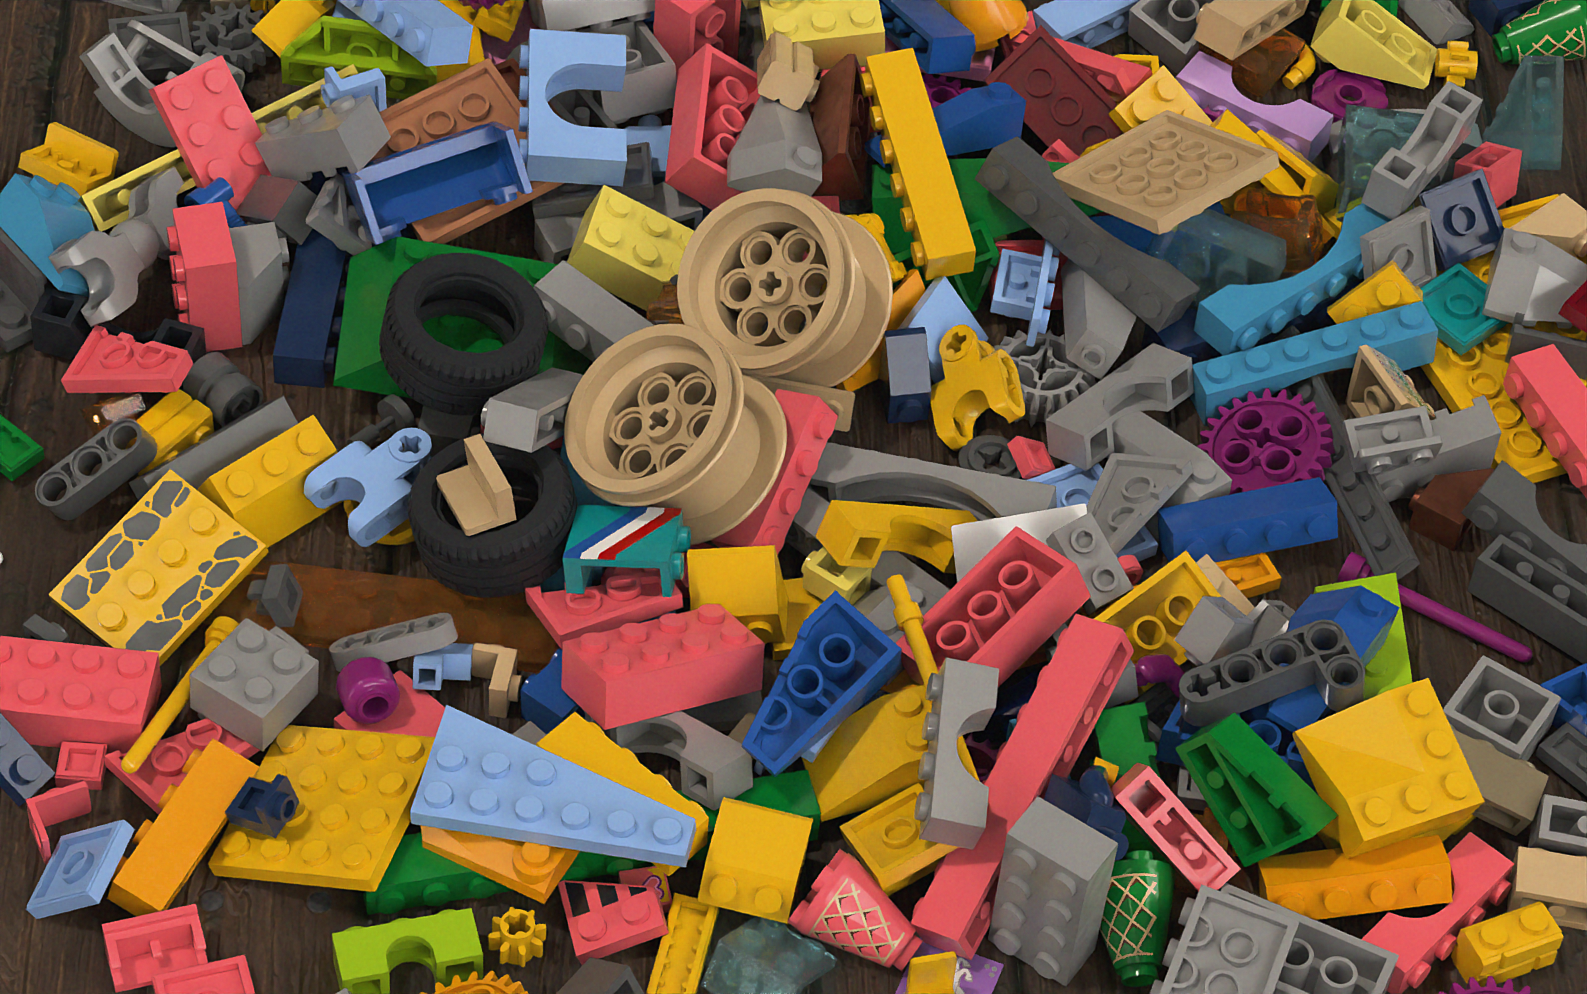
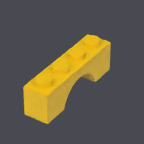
M831 500L815 536L839 566L875 568L882 551H899L919 557L943 573L956 574L951 526L976 522L978 520L968 510Z

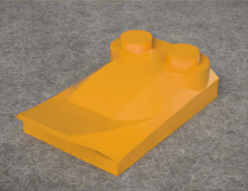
M420 825L423 848L545 904L580 852L579 850Z

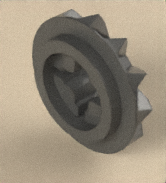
M996 435L979 436L968 441L960 451L958 460L960 468L1017 479L1022 477L1007 445L1011 440ZM1000 459L999 468L993 466L990 469H984L985 463L992 464Z

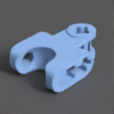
M411 427L397 431L391 438L374 450L362 441H355L318 466L307 476L304 484V495L321 509H326L344 500L359 502L360 505L349 514V536L359 546L368 547L409 518L407 511L409 492L420 472V468L422 470L431 459V438L425 431Z

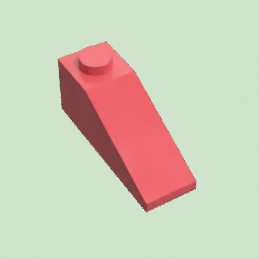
M1136 763L1110 787L1114 795V803L1125 811L1126 819L1197 892H1199L1201 884L1219 890L1240 870V867L1149 766Z

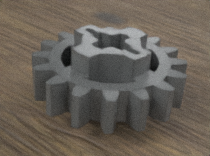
M230 3L228 10H223L217 5L214 6V14L202 12L201 21L193 22V31L190 32L191 46L194 53L200 57L208 52L216 56L222 55L226 62L237 68L244 67L246 71L252 72V64L256 63L264 66L266 64L265 56L273 57L274 51L251 31L264 17V11L258 10L251 13L250 5L246 4L242 9H236L235 4Z

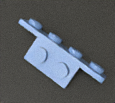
M1047 239L1044 240L1042 256L1002 248L990 308L992 313L1029 320L1026 346L1034 347L1037 333H1046L1050 310L1044 309L1043 306L1050 308L1055 287L1054 283L1047 281H1055L1059 258L1052 255L1059 256L1060 250Z

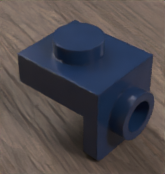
M277 774L271 784L249 777L225 811V814L231 824L276 838L286 822L292 819L300 802L287 776Z

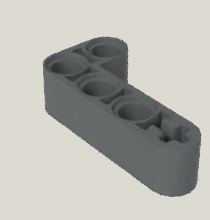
M1318 620L1187 671L1181 677L1179 683L1180 711L1186 722L1193 726L1202 727L1233 712L1236 714L1315 684L1328 707L1336 712H1340L1364 701L1365 668L1342 627L1332 620ZM1326 647L1330 648V650H1319L1318 648ZM1285 663L1289 664V666L1282 667L1277 666V664ZM1240 679L1248 680V682L1239 683L1235 681ZM1348 682L1350 685L1344 686L1337 683Z

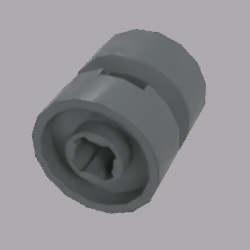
M219 352L208 353L198 359L183 382V391L190 395L193 401L196 399L210 408L213 413V419L221 427L260 406L263 400L261 388L248 376L241 375L237 366Z

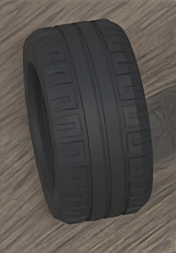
M449 253L436 255L411 266L393 284L387 300L379 336L380 357L393 381L415 401L433 410L452 415H480L489 398L537 375L548 334V316L538 293L513 268L495 259L478 254ZM446 315L469 317L492 328L501 336L505 345L497 350L484 353L457 351L437 342L425 331L422 324L431 318Z
M464 439L448 445L429 460L417 475L409 492L407 503L409 522L424 566H426L431 576L445 587L465 595L482 598L506 597L525 592V588L542 584L563 565V554L578 507L574 487L566 464L558 453L548 445L531 453L485 441L510 484L512 495L531 499L536 504L532 511L516 524L495 532H484L466 536L463 531L453 527L457 519L439 489L436 479L440 474L468 465Z

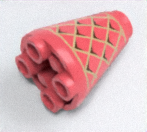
M841 849L838 850L830 863L825 866L811 886L809 894L801 901L787 921L803 935L887 968L894 965L900 971L905 968L923 942V940L914 935L916 929L854 856Z

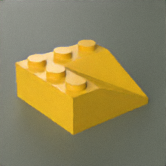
M1429 678L1388 690L1294 731L1292 734L1318 795L1338 814L1330 823L1346 859L1466 820L1485 802Z

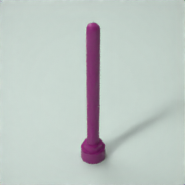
M1351 552L1342 566L1337 582L1367 578L1375 575L1370 565L1367 564L1365 557ZM1398 584L1402 605L1521 663H1527L1532 659L1533 653L1528 646Z

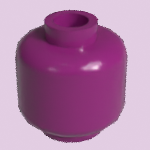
M361 657L353 660L342 668L337 677L336 690L344 710L356 722L371 724L382 721L389 717L399 704L400 690L390 667L381 659Z

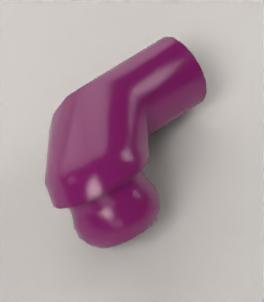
M1165 654L1147 655L1139 658L1138 663L1134 664L1137 686L1144 687L1148 683L1164 682L1173 694L1179 698V683L1185 673L1170 656Z

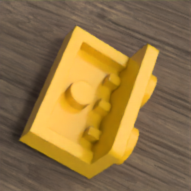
M53 122L48 125L43 145L21 153L18 168L33 174V177L38 175L55 185H59L61 182L76 190L81 196L114 179L119 152L62 124Z
M1392 260L1327 308V313L1336 324H1340L1415 302H1423V291L1418 285L1414 287L1394 260Z

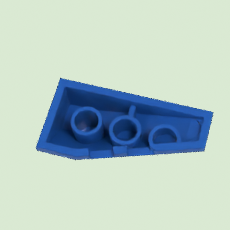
M835 590L803 622L788 657L785 658L779 669V675L768 697H765L742 742V748L776 777L866 703L901 669L902 649Z

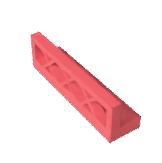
M1019 33L1010 40L1009 35L1006 34L1004 40L1012 53L1029 36ZM1053 37L1114 101L1121 103L1153 75L1148 67Z

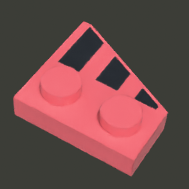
M567 880L558 883L575 954L581 965L590 957L600 959L669 933L660 897L654 886Z

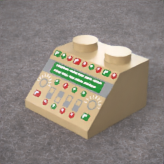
M1367 344L1359 346L1345 399L1346 404L1356 418L1426 406L1430 421L1436 419L1433 408L1424 402L1414 388L1411 378L1402 372L1394 360Z

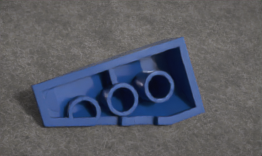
M993 82L985 87L970 89L933 108L946 155L952 156L994 148L1017 136L1021 139L1026 100L1014 91L1010 85L1002 82ZM882 135L865 142L864 150L884 168L891 167L890 163L884 164L881 157L880 140H883Z
M1361 585L1310 594L1291 616L1286 632L1314 621L1332 620L1342 627L1365 668L1384 645L1399 607ZM1326 647L1318 648L1319 650H1330V648ZM1281 663L1279 666L1285 667L1289 666V664ZM1348 682L1337 683L1344 686L1350 685ZM1313 684L1270 701L1266 717L1294 733V731L1322 720L1330 708L1324 702L1316 685Z

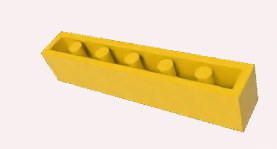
M908 48L866 56L865 73L859 76L861 91L864 98L870 97L872 107L869 109L871 124L874 131L880 130L883 140H880L881 157L884 164L890 163L893 174H890V185L894 198L900 197L903 208L900 209L903 229L905 232L911 231L914 242H911V255L914 265L922 267L926 281L942 276L947 277L972 272L974 270L976 248L914 49Z

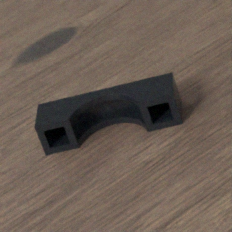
M47 287L30 315L34 350L74 360L94 326L90 327L81 312V309L88 301L87 298ZM164 318L158 328L147 332L125 330L108 321L98 324V326L105 327L110 335L118 336L123 332L132 335L135 342L142 344L155 341L187 350L193 363L206 355L204 328L167 318ZM183 382L179 389H183Z

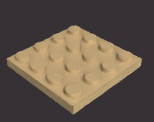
M1166 110L1053 172V175L1069 198L1078 200L1097 210L1104 211L1160 235L1171 231L1174 226L1186 219L1201 214L1204 209L1221 199L1231 197L1234 192L1251 182L1261 180L1265 174L1279 167L1278 152Z

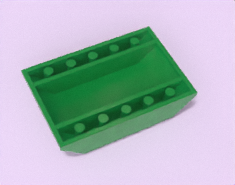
M398 236L350 257L333 386L411 398L399 388L387 373L388 371L385 369L380 357L379 336L390 290L398 277L414 264L441 254H478L495 259L513 268L532 287L558 264ZM446 315L431 318L422 324L425 331L437 342L457 351L484 353L497 350L505 345L501 336L492 328L469 317ZM548 330L537 375L552 367L584 375L588 370L589 359Z

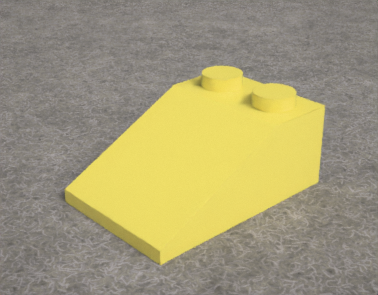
M1332 0L1320 14L1310 45L1322 61L1332 63L1340 70L1423 90L1429 85L1437 48L1374 0Z

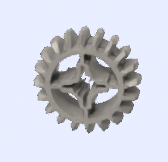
M1050 328L1046 334L1037 333L1034 347L1026 346L1027 335L1018 330L1013 338L1004 336L1000 345L994 346L995 351L1003 349L1010 355L1019 374L1025 414L1023 417L1015 420V423L1025 419L1029 421L1031 428L1036 422H1043L1046 426L1045 420L1095 385L1097 383L1095 381L1096 377L1066 358L1065 334L1060 337L1054 336ZM1040 375H1043L1042 380H1039Z

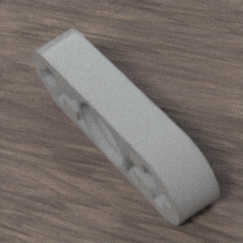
M437 613L346 636L334 642L329 647V651L336 670L341 672L342 668L348 663L361 657H374L386 663L438 650L456 641L458 633L451 614Z

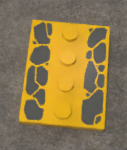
M170 469L48 595L52 602L107 647L157 652L161 666L269 551L263 542Z

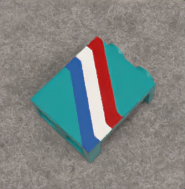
M578 505L562 558L566 593L584 594L592 566L660 569L662 596L672 597L676 579L682 580L684 574L683 552L687 553L691 546L690 526H684L682 508Z

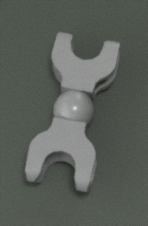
M175 166L149 177L131 191L128 203L129 216L125 221L116 225L109 235L101 231H90L79 239L66 241L48 257L58 274L63 270L72 268L79 271L86 279L89 287V300L81 309V312L90 327L109 321L136 302L138 295L137 279L139 273L150 267L157 257L169 260V256L176 255V251L170 252L166 227L174 226L172 209L178 208L176 203L177 192L184 184Z

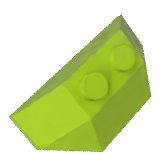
M323 15L281 52L282 84L306 87L325 78L324 68L333 66L337 72L354 64L358 74L379 68L385 76L386 97L405 100L437 84V69L434 66H425L376 28L362 20Z

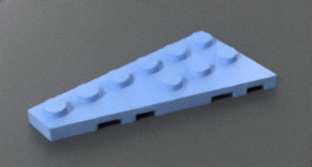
M446 705L410 810L411 824L685 868L696 833L695 818Z

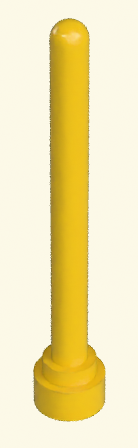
M219 616L215 618L206 630V647L122 759L121 768L124 772L128 774L135 773L190 699V674L239 625L237 621L230 617Z

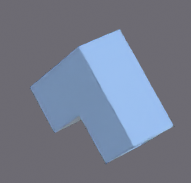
M452 643L438 650L415 655L413 662V689L441 690L443 679L471 681L473 644Z

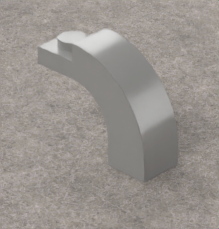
M115 33L105 35L79 56L99 86L93 93L113 117L128 130L153 144L177 147L148 91L156 86L137 68Z

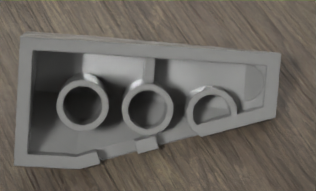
M760 95L747 123L739 134L736 144L727 157V186L742 192L762 188H776L800 192L811 197L822 182V152L806 101H804L801 109L794 111L780 104V99L773 101Z
M1142 411L1127 414L1112 423L1114 452L1112 453L1191 459L1194 472L1161 508L1229 495L1232 479L1206 452ZM1156 512L1144 526L1159 546L1158 517Z

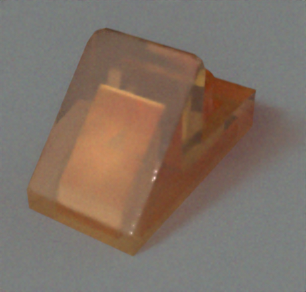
M140 393L117 394L80 410L94 435H97L120 418H130L136 421L139 419L137 412L146 408Z

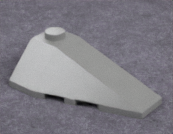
M1504 228L1490 263L1482 315L1513 323L1515 314L1518 312L1525 314L1522 322L1523 326L1535 327L1537 321L1556 322L1558 328L1571 329V322L1558 313L1565 301L1587 280V264L1543 238L1533 236L1527 232Z

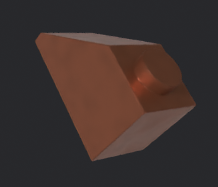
M1489 468L1435 475L1426 489L1419 487L1409 503L1408 509L1413 511L1409 529L1454 551L1474 523L1461 512L1494 469Z

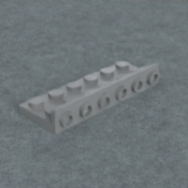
M1201 884L1196 900L1187 897L1178 924L1184 925L1185 928L1180 941L1171 938L1162 962V965L1169 967L1165 980L1162 982L1155 979L1150 994H1273L1300 921Z

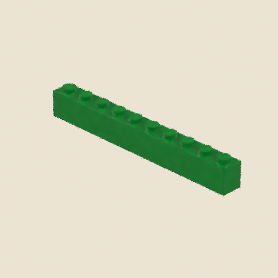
M808 769L778 774L776 777L771 775L753 778V787L734 798V800L812 818L813 823L809 841L818 840L821 812ZM679 790L677 792L688 801L692 800L698 803L709 817L707 844L688 860L700 859L706 861L720 808L714 811L683 794L682 790ZM416 833L402 837L376 892L362 891L366 913L371 915L377 913L392 914L402 909L424 905L440 906L448 901L472 897L482 899L496 893L514 890L423 848L422 834ZM580 851L560 882L563 880L582 881L586 878L604 875L619 876V871L655 865L648 861Z

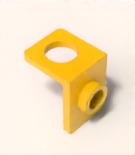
M951 951L912 958L909 963L905 994H955L953 983L957 964L956 953Z

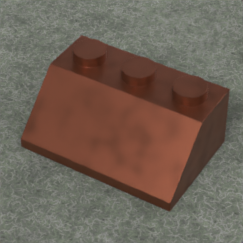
M847 54L819 79L820 83L816 97L810 102V114L822 152V182L813 194L814 196H839V201L864 199L868 152L864 150L865 142L869 141L871 119L869 109L872 107L870 97L864 98L859 79L862 71L855 54Z

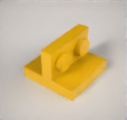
M919 782L839 826L844 840L859 858L861 865L887 896L935 871L938 862L942 858L959 848L957 846L919 839L921 821L914 819L917 797L920 792H924Z

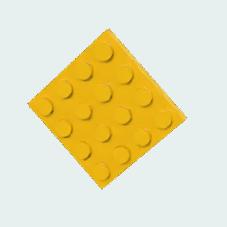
M288 725L273 740L255 779L271 784L277 774L287 776L300 802L292 819L286 822L276 838L229 823L208 862L214 876L376 892L411 821L410 810L435 737Z

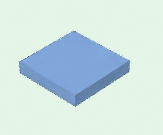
M945 276L935 278L898 328L925 327L930 377L935 384L945 379L939 345L942 337L948 330L960 324L967 325L976 332L978 340L987 342L989 339Z
M119 820L61 836L27 904L26 910L36 919L99 904L135 829L125 820Z

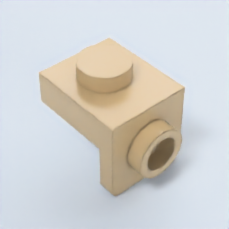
M475 643L472 649V675L491 679L489 687V716L506 718L510 702H518L522 687V676L517 675V649L505 648L498 644Z

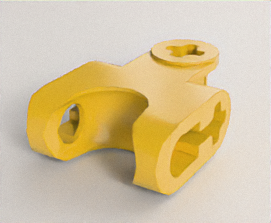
M960 324L948 330L942 337L939 345L945 379L931 386L930 402L937 435L950 449L957 452L968 441L973 439L975 421L986 409L991 408L996 413L1005 417L1010 424L1024 416L1025 404L1017 368L1005 350L998 349L995 351L994 347L986 341L978 340L976 332L967 325Z

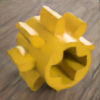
M1450 40L1447 41V49H1437L1434 75L1435 77H1444L1443 86L1450 81L1459 87H1464L1465 79H1475L1478 54L1477 51H1468L1469 42Z
M510 907L509 911L502 918L495 916L492 918V933L488 935L489 950L500 949V963L502 965L508 962L525 967L526 962L531 960L533 956L541 958L543 955L542 941L546 940V924L535 925L534 910L527 912Z

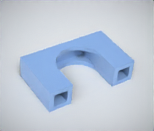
M530 29L528 45H520L519 69H526V76H520L519 100H526V107L519 108L518 131L526 132V139H519L518 146L529 180L623 187L627 163V129L586 127L569 123L552 111L548 101L561 92L574 89L622 92L626 71V35Z

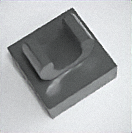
M287 564L271 565L267 580H254L250 583L247 597L248 599H259L255 611L260 615H270L277 627L294 626L303 590Z

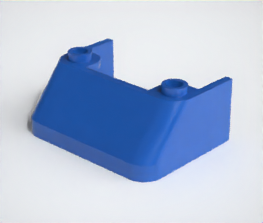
M498 122L481 124L369 161L357 173L350 174L348 169L342 172L347 190L367 239L375 245L397 236L402 237L400 230L406 228V224L480 199H493L494 205H500L517 199L516 192L518 191L525 195L533 192L514 130Z

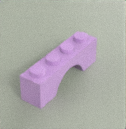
M1198 51L1176 76V80L1200 108L1205 109L1209 105L1210 110L1213 112L1228 109L1254 133L1261 129L1283 140L1295 151L1301 153L1309 162L1316 158L1329 141L1333 114L1302 99L1284 105H1265L1254 102L1243 96L1234 86L1231 77L1233 66L1201 51Z

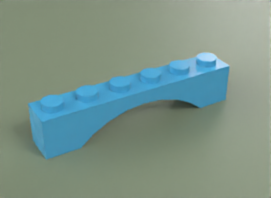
M1363 203L1344 214L1341 231L1335 245L1315 265L1292 277L1275 282L1253 285L1229 284L1199 302L1194 331L1223 356L1253 348L1260 339L1271 332H1279L1289 321L1300 314H1308L1316 304L1329 296H1337L1345 286L1358 278L1364 279L1360 236L1391 221V219Z
M1422 301L1192 364L1194 393L1189 397L1204 426H1208V418L1221 419L1218 407L1222 406L1229 410L1233 409L1232 398L1234 397L1242 403L1247 402L1249 391H1252L1258 399L1263 397L1266 388H1269L1271 395L1287 386L1317 374L1343 368H1354L1359 346L1367 344L1391 358L1402 371L1432 363L1435 357L1438 329Z

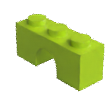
M472 908L462 910L447 909L435 915L413 919L398 918L386 924L369 927L354 926L342 932L332 933L333 961L340 991L347 988L351 994H390L389 973L394 967L404 962L424 964L432 971L435 983L440 982L445 987L451 986L455 975H458L462 982L467 981L473 971H477L480 979H483V952Z

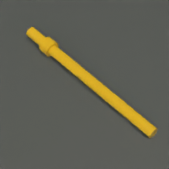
M900 574L893 575L886 581L896 607L893 610V615L899 630L904 631L923 683L927 689L931 673L938 674L939 671L921 626L924 618L918 603L912 601L903 576ZM961 736L956 742L958 756L965 769L980 782L965 740Z

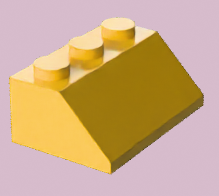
M314 414L213 474L197 489V491L263 542L267 549L344 502L339 501L326 509H321L304 495V484L307 476L338 453Z

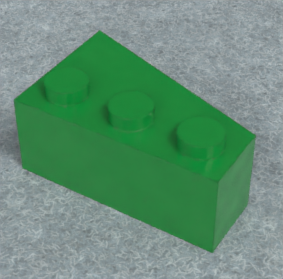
M1145 701L1103 709L1093 728L1096 757L1119 766L1114 784L1136 763L1149 766L1160 778L1154 758L1157 757L1155 742H1150L1148 735V713ZM1095 758L1088 760L1089 767L1093 766ZM1126 819L1121 832L1127 837L1129 843L1126 854L1137 850L1151 851L1153 853V860L1168 863Z
M1235 712L1201 728L1175 748L1244 867L1313 837L1338 816Z

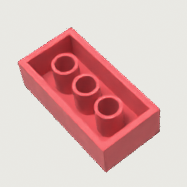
M708 43L701 47L678 69L665 183L705 205L710 210H714L731 197L743 193L727 186V157L736 144L739 134L747 123L760 94H758L756 72Z
M1016 526L923 616L924 622L921 626L938 671L946 657L999 668V687L1091 595L1077 564ZM904 634L896 642L902 649L901 662L908 676L920 685H923L918 666L906 634Z
M705 604L696 610L679 614L668 613L658 619L642 623H626L617 629L600 633L589 632L583 634L580 638L563 641L561 689L604 730L762 690L765 643L720 604Z
M0 636V713L29 745L61 748L62 741L107 744L108 753L120 750L121 754H124L131 749L153 719L162 687L159 654L157 652Z

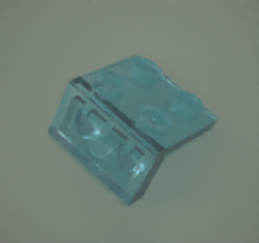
M756 916L719 939L701 987L713 994H801L803 988L833 969L837 958L826 952L825 947L821 943L813 939L803 938L789 930L785 923Z

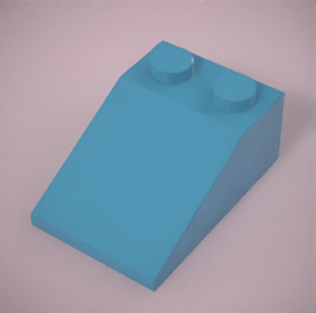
M15 173L0 193V227L58 290L89 297L87 281L79 271L69 268L58 274L48 258L51 253L66 241L79 239L84 234L95 231L90 213L78 201L80 195L65 183L61 182L59 185H55L38 175L31 178Z

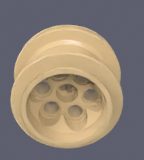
M762 188L731 197L712 210L699 224L691 236L681 259L677 281V297L684 325L697 328L726 346L738 362L742 375L772 377L831 388L856 373L878 347L891 314L893 284L884 251L878 241L864 226L843 214L831 211L824 204L806 194L791 190ZM810 248L808 257L802 261L804 252ZM825 282H827V288L825 292L820 296V288ZM806 319L805 328L799 333V326ZM768 321L767 330L763 334L762 327Z
M668 323L646 327L625 336L604 351L593 362L579 381L568 405L564 424V442L573 468L587 488L596 496L620 506L682 508L684 526H690L691 545L712 540L733 529L745 520L763 501L776 481L785 457L787 425L784 412L775 395L761 382L742 375L738 362L726 346L697 328L683 324Z

